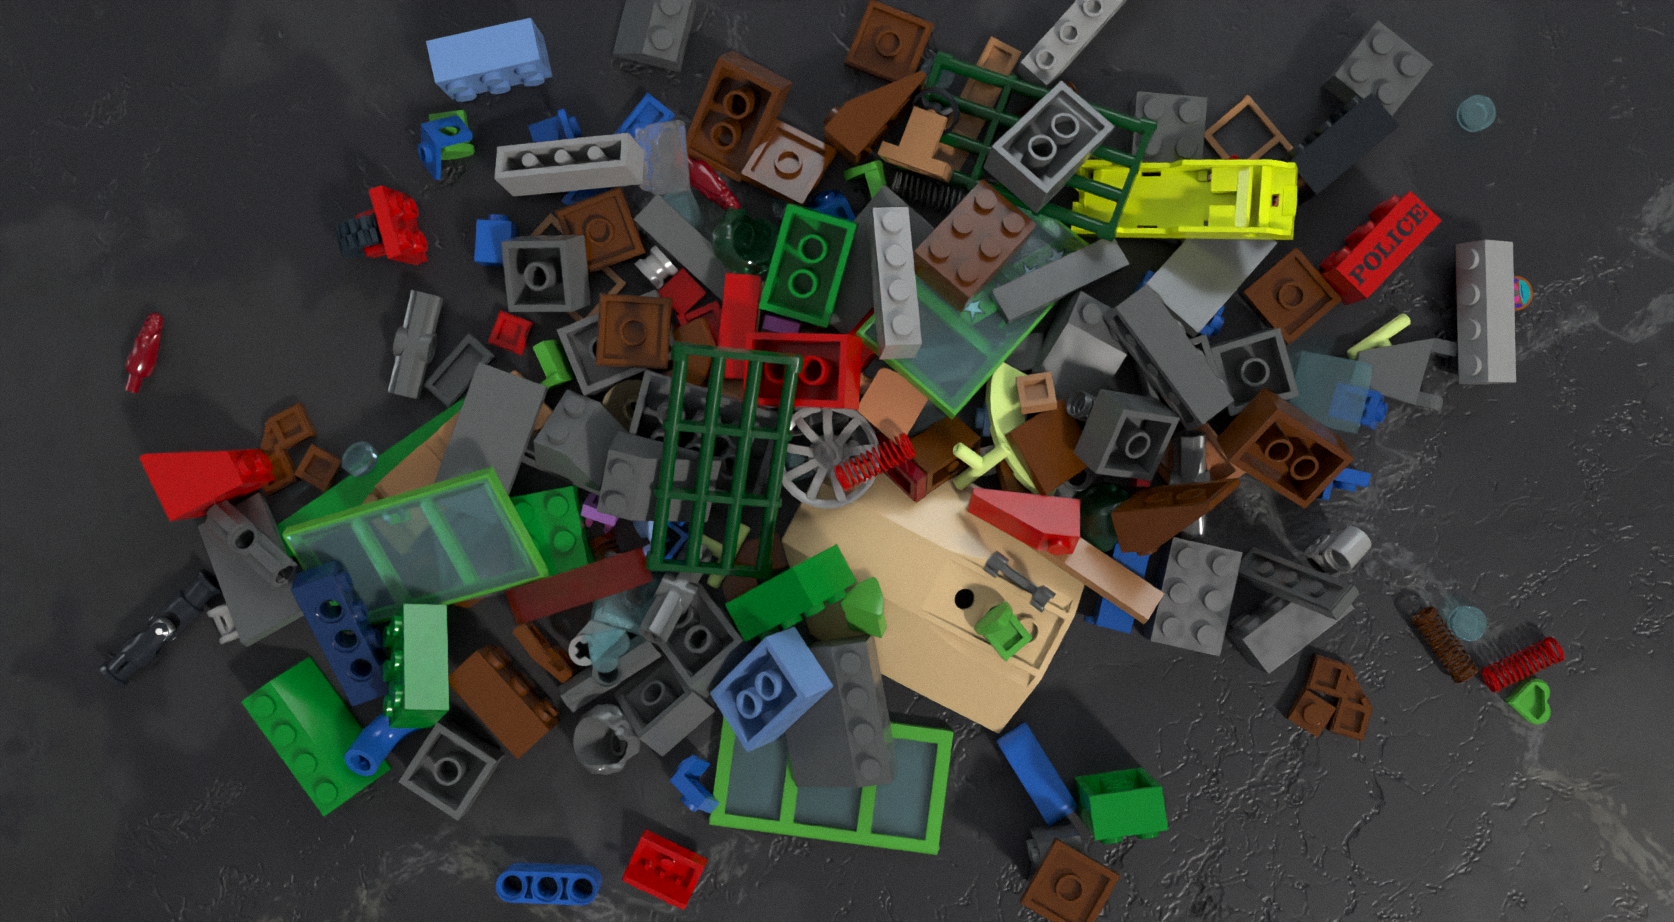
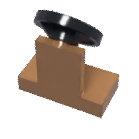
M929 87L923 89L912 102L911 115L899 146L882 141L878 155L885 162L949 184L954 170L948 163L936 160L933 156L941 136L950 133L959 121V107L954 97L942 88ZM927 93L939 94L951 106L943 107L937 102L929 103L923 95ZM953 112V123L948 129L944 130L948 120L945 115Z

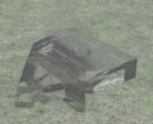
M674 120L649 124L645 129L637 127L634 140L645 152L643 184H639V187L644 191L651 192L653 195L691 192L685 122Z

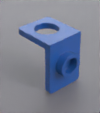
M457 115L421 124V143L417 145V151L421 162L434 180L441 179V148L472 140L473 134ZM443 127H454L460 132L454 136H447L439 130Z
M668 521V526L678 533L681 538L664 559H673L684 546L686 540H688L689 532L682 527L685 522Z

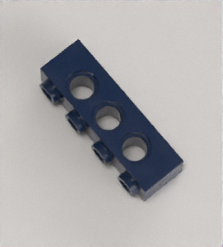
M336 559L297 573L291 587V592L353 707L389 694L388 682L383 681L384 661L388 660L382 649L383 642L379 631L376 628L372 629L368 621L369 615L365 603L361 599L357 600L353 592L354 586L349 572L346 569L342 570ZM326 600L337 601L340 605H329ZM341 630H350L355 634L347 635L344 634ZM356 659H365L370 663H360Z

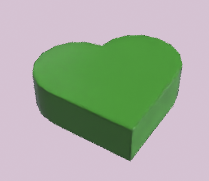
M1537 678L1525 679L1504 700L1523 720L1531 724H1543L1549 719L1551 714L1550 706L1547 703L1550 697L1549 686L1546 682Z

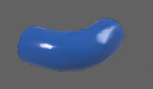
M382 712L362 730L351 744L344 756L345 763L354 773L362 776H371L376 773L387 755L401 741L424 728H389V717H384Z

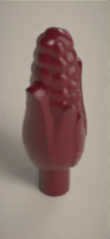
M684 151L677 155L674 161L686 172L685 179L690 186L701 192L708 201L712 200L720 208L732 215L737 214L741 210V203L738 201V198L727 188L726 182L719 177L706 161L702 159L694 161Z
M157 312L147 316L138 337H135L134 345L125 363L126 371L129 375L124 390L138 394L143 377H149L155 369L164 320L161 314Z

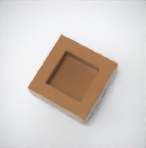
M1051 371L1016 377L1022 415L1057 409Z

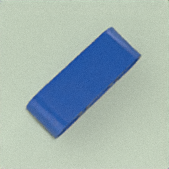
M1026 722L996 740L1049 827L1079 809Z
M513 863L499 876L495 887L498 896L510 903L587 905L597 896L602 887L603 880L599 870L588 865ZM514 875L520 878L522 889L510 887L507 877ZM542 878H553L557 883L558 889L554 891L547 890L542 884ZM577 879H588L593 886V890L590 892L581 891L577 886Z

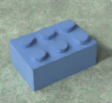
M531 18L426 41L435 83L451 99H456L458 102L473 100L477 97L476 94L490 91L491 94L505 93L511 90L510 86L524 83V86H537L544 83L545 78L553 77L544 36Z
M792 627L765 637L710 692V695L746 752H750L775 741L833 687V684L796 628Z

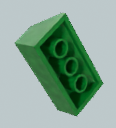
M312 656L272 679L241 702L323 816L337 809L393 768L386 758L376 773L371 776L359 775L348 768L344 760L345 753L364 727Z

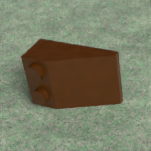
M734 51L719 56L680 151H684L697 160L702 159L713 169L740 183L743 182L741 180V172L774 118H778L793 82Z
M922 71L916 72L851 99L841 109L835 106L823 121L826 124L824 127V143L836 148V153L852 167L860 166L911 107L916 95L924 89L927 75Z
M1239 478L1143 487L1111 512L1121 553L1136 552L1138 556H1145L1156 552L1159 546L1211 511L1240 485Z

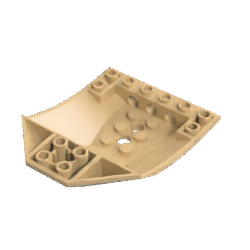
M861 463L865 473L868 475L865 464ZM845 472L849 480V483L852 485L851 478L849 477L848 473ZM878 472L870 488L851 504L839 508L824 509L812 507L801 502L781 539L789 569L837 544L857 581L845 589L846 593L870 577H875L880 585L884 599V615L887 628L882 638L874 636L881 674L999 734L1042 679L1075 616L1085 584L1023 542L967 512L973 488L981 487L971 483L963 490L958 489L954 485V478L958 475L928 493L917 503L910 499L885 473L879 474ZM826 476L823 480L816 499H837L830 476ZM855 484L854 488L848 491L844 490L845 495L847 496L854 492L859 486ZM995 551L1000 552L1009 559L1007 565L1036 586L1045 585L1056 593L1055 597L1046 603L1045 610L1042 613L1030 605L1032 593L1000 570L996 578H993L983 570L986 560ZM962 589H969L974 596L973 603L968 608H958L955 604V595ZM843 598L831 605H828L825 600L823 601L825 609L808 618L804 615L809 633L821 641L864 635V633L848 628L845 611L841 607ZM1008 601L1013 609V614L1033 639L1005 662L986 638L976 633L974 626L992 607Z

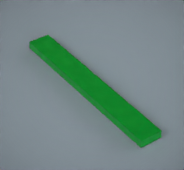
M465 397L276 525L288 556L292 559L295 557L282 536L287 527L362 505L382 478L461 410ZM334 530L309 537L308 539L313 545Z

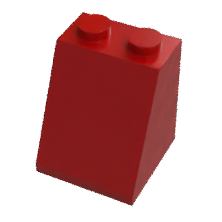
M261 449L149 453L139 457L169 521L206 516L207 511L215 503H221L225 500L232 503L275 480L272 474V463L267 455L262 453Z

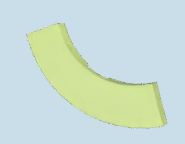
M1003 363L987 380L985 402L988 405L991 424L989 430L996 447L1002 442L1010 445L1005 434L1026 421L1025 414H1021L1016 386V377L1025 376L1026 374L1006 363ZM1012 449L1011 454L1004 459L1013 470V475L1033 494L1040 495ZM1056 489L1045 496H1054Z

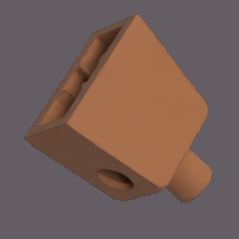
M880 367L873 379L862 372L860 374L859 396L862 398L859 402V410L856 411L898 446L894 437L897 436L900 441V433L904 432L908 435L928 398L899 373L887 368Z

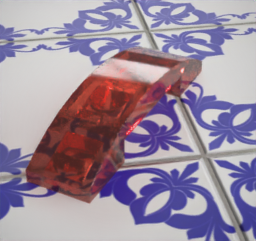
M643 547L506 590L505 592L516 625L653 581L650 570L645 568L646 556Z

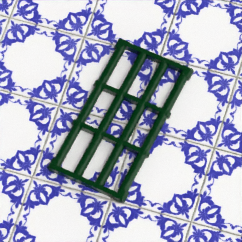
M939 50L925 89L937 86L942 70L1004 89L996 109L952 95L958 104L959 112L991 122L984 143L954 132L941 136L939 143L978 155L972 175L954 170L949 182L950 184L965 188L966 192L970 193L982 180L980 178L984 170L983 167L1000 126L1011 129L1021 119V117L1006 113L1012 93L1040 101L1051 90L1020 80L1017 75L1011 73L1007 76L955 59L954 55ZM927 93L923 95L929 103L937 102L943 107L951 106L939 94ZM1087 102L1114 126L1143 135L1136 155L1103 144L1091 155L1130 169L1123 189L1076 173L1065 184L1066 186L1117 202L1110 223L1050 202L1036 214L1006 187L986 182L1014 206L1032 211L1034 216L1039 217L1041 214L1096 233V237L1112 242L1116 237L1121 216L1147 148L1158 127V121L1144 116L1140 119ZM896 165V168L912 173L911 170Z
M674 341L671 351L673 369L667 417L663 419L662 424L665 434L658 486L654 489V496L657 498L650 551H647L645 568L651 571H675L770 579L773 565L770 559L778 508L782 506L783 500L780 497L787 446L788 441L792 440L793 434L790 431L797 380L798 374L802 373L804 356L797 353H778ZM689 355L712 357L703 422L681 420ZM726 358L748 361L740 425L718 423ZM763 362L785 364L776 428L754 426ZM680 431L702 433L694 489L673 487ZM716 434L738 436L730 492L709 490ZM752 438L774 440L766 495L745 494ZM671 499L693 501L685 560L664 559ZM707 502L728 504L720 563L699 561ZM743 505L764 507L755 566L734 564Z

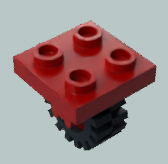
M382 185L369 189L373 209L355 215V219L347 220L348 222H341L338 226H335L334 230L340 252L344 258H362L364 256L377 258L387 255L388 259L412 265L428 261L425 253L428 250L427 240L424 234L419 231L416 220L419 216L418 208L415 201L408 194Z

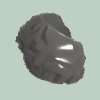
M597 704L587 713L581 715L573 733L572 748L579 764L591 774L608 775L619 772L623 769L626 761L639 752L641 746L640 739L629 720L622 713L620 707L612 704Z

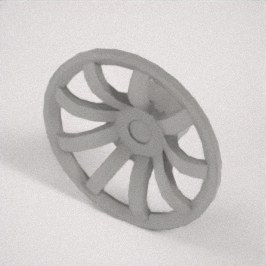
M803 408L792 416L790 431L797 425L812 443L810 447L788 443L787 452L808 456L809 461L789 472L786 471L784 466L782 480L784 487L802 503L817 508H839L851 504L860 498L870 488L876 477L872 476L871 480L866 478L865 483H862L854 492L846 496L836 478L834 466L839 464L846 472L843 462H846L853 477L857 479L849 463L850 456L860 455V453L866 454V450L872 453L874 463L879 469V463L872 452L873 447L880 458V452L877 447L879 441L867 419L856 410ZM823 411L824 435L819 436L807 424L804 417ZM833 411L843 413L852 418L839 436L834 435ZM860 425L865 431L870 444L848 448L846 444L848 438ZM871 464L870 469L875 474L873 465ZM814 469L817 473L811 483L808 494H805L796 487L792 480ZM857 469L858 474L863 479L862 472ZM826 476L831 477L837 499H816L820 486Z

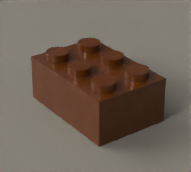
M982 179L914 251L915 275L962 313L1023 247L1037 224Z
M1265 387L1217 437V441L1230 463L1304 509L1355 459L1339 435Z
M490 644L474 652L448 676V682L518 760L561 721L557 715L559 709L549 698L545 697L542 699L534 690L536 687L534 681L525 672L521 671L518 673L510 664L512 658L505 649L499 645L495 647L493 644Z

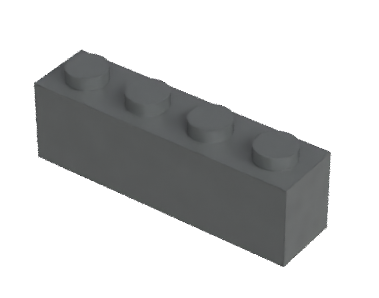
M1149 284L1137 290L1103 316L1172 411L1180 417L1179 420L1187 431L1203 425L1234 401L1229 394L1226 383L1214 374L1207 364V358L1204 353L1192 344L1186 336L1184 326L1172 317L1164 306L1162 296L1157 291L1152 290Z

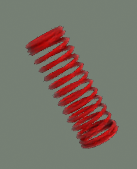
M904 432L900 433V441L897 436L894 437L901 450L903 459L897 452L893 441L889 439L897 461L892 456L886 442H883L892 465L887 460L881 446L877 445L886 468L880 461L875 448L872 447V452L879 463L880 470L875 465L870 452L866 450L875 474L870 469L863 453H860V456L868 470L869 476L865 473L859 458L855 456V461L862 472L863 479L858 474L852 459H849L858 482L853 478L847 463L843 462L844 468L851 478L852 485L849 483L841 465L834 466L836 478L843 490L848 491L854 488L855 484L859 486L860 481L865 483L866 478L871 480L872 476L877 477V472L883 474V469L888 471L889 467L894 468L895 464L899 466L900 461L905 463L906 458L908 460L913 459V457L915 458V450Z
M1548 636L1543 641H1539L1538 644L1534 643L1532 646H1528L1527 649H1522L1521 652L1517 651L1515 654H1511L1510 657L1506 656L1504 660L1500 659L1499 662H1494L1493 665L1489 664L1488 667L1481 668V676L1489 690L1497 693L1501 691V686L1507 688V684L1512 686L1513 682L1518 683V678L1524 680V676L1529 678L1530 674L1535 675V671L1540 672L1541 668L1546 670V667H1551L1552 663L1556 665L1558 662L1561 663L1564 661L1565 655L1557 640ZM1550 642H1551V643L1554 645V647L1556 648V650H1557V652H1558V654H1559V657H1558L1557 654L1554 652V650H1553V648H1552ZM1541 650H1542V651L1544 652V654L1546 655V657H1547L1549 663L1545 660V658H1544V656H1543ZM1536 653H1537V655L1540 657V659H1541V661H1542L1544 667H1543L1542 664L1539 662V660H1538V658H1537V656H1536ZM1531 657H1532L1533 660L1535 661V663H1536L1538 669H1537V668L1535 667V665L1533 664V662H1532V660H1531ZM1525 659H1526L1527 662L1529 663V665H1530L1532 671H1531V670L1529 669V667L1527 666V664H1526V662H1525ZM1520 663L1523 665L1526 673L1523 671ZM1514 665H1515L1516 668L1518 669V671H1519L1521 677H1520L1519 674L1517 673V671H1516ZM1508 667H1509L1510 670L1512 671V673H1513L1515 679H1514L1513 676L1511 675V673H1510ZM1503 671L1506 673V675H1507L1509 681H1508L1507 678L1505 677Z

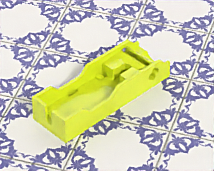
M1272 159L1179 160L1171 163H1142L1121 216L1116 237L1293 240L1297 208L1298 167L1295 162H1283ZM1086 160L1076 174L1091 178V173H1094V180L1123 189L1130 169L1105 160ZM1144 173H1161V176L1142 175ZM1212 174L1211 182H1208V175ZM1076 189L1079 192V202H1073L1072 210L1110 223L1117 202ZM1273 197H1279L1278 207L1272 206ZM1071 225V230L1080 237L1097 236L1096 233ZM1139 226H1157V228H1139Z

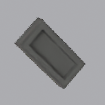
M468 333L423 386L450 408L468 391L478 362L490 366L497 356L472 334Z

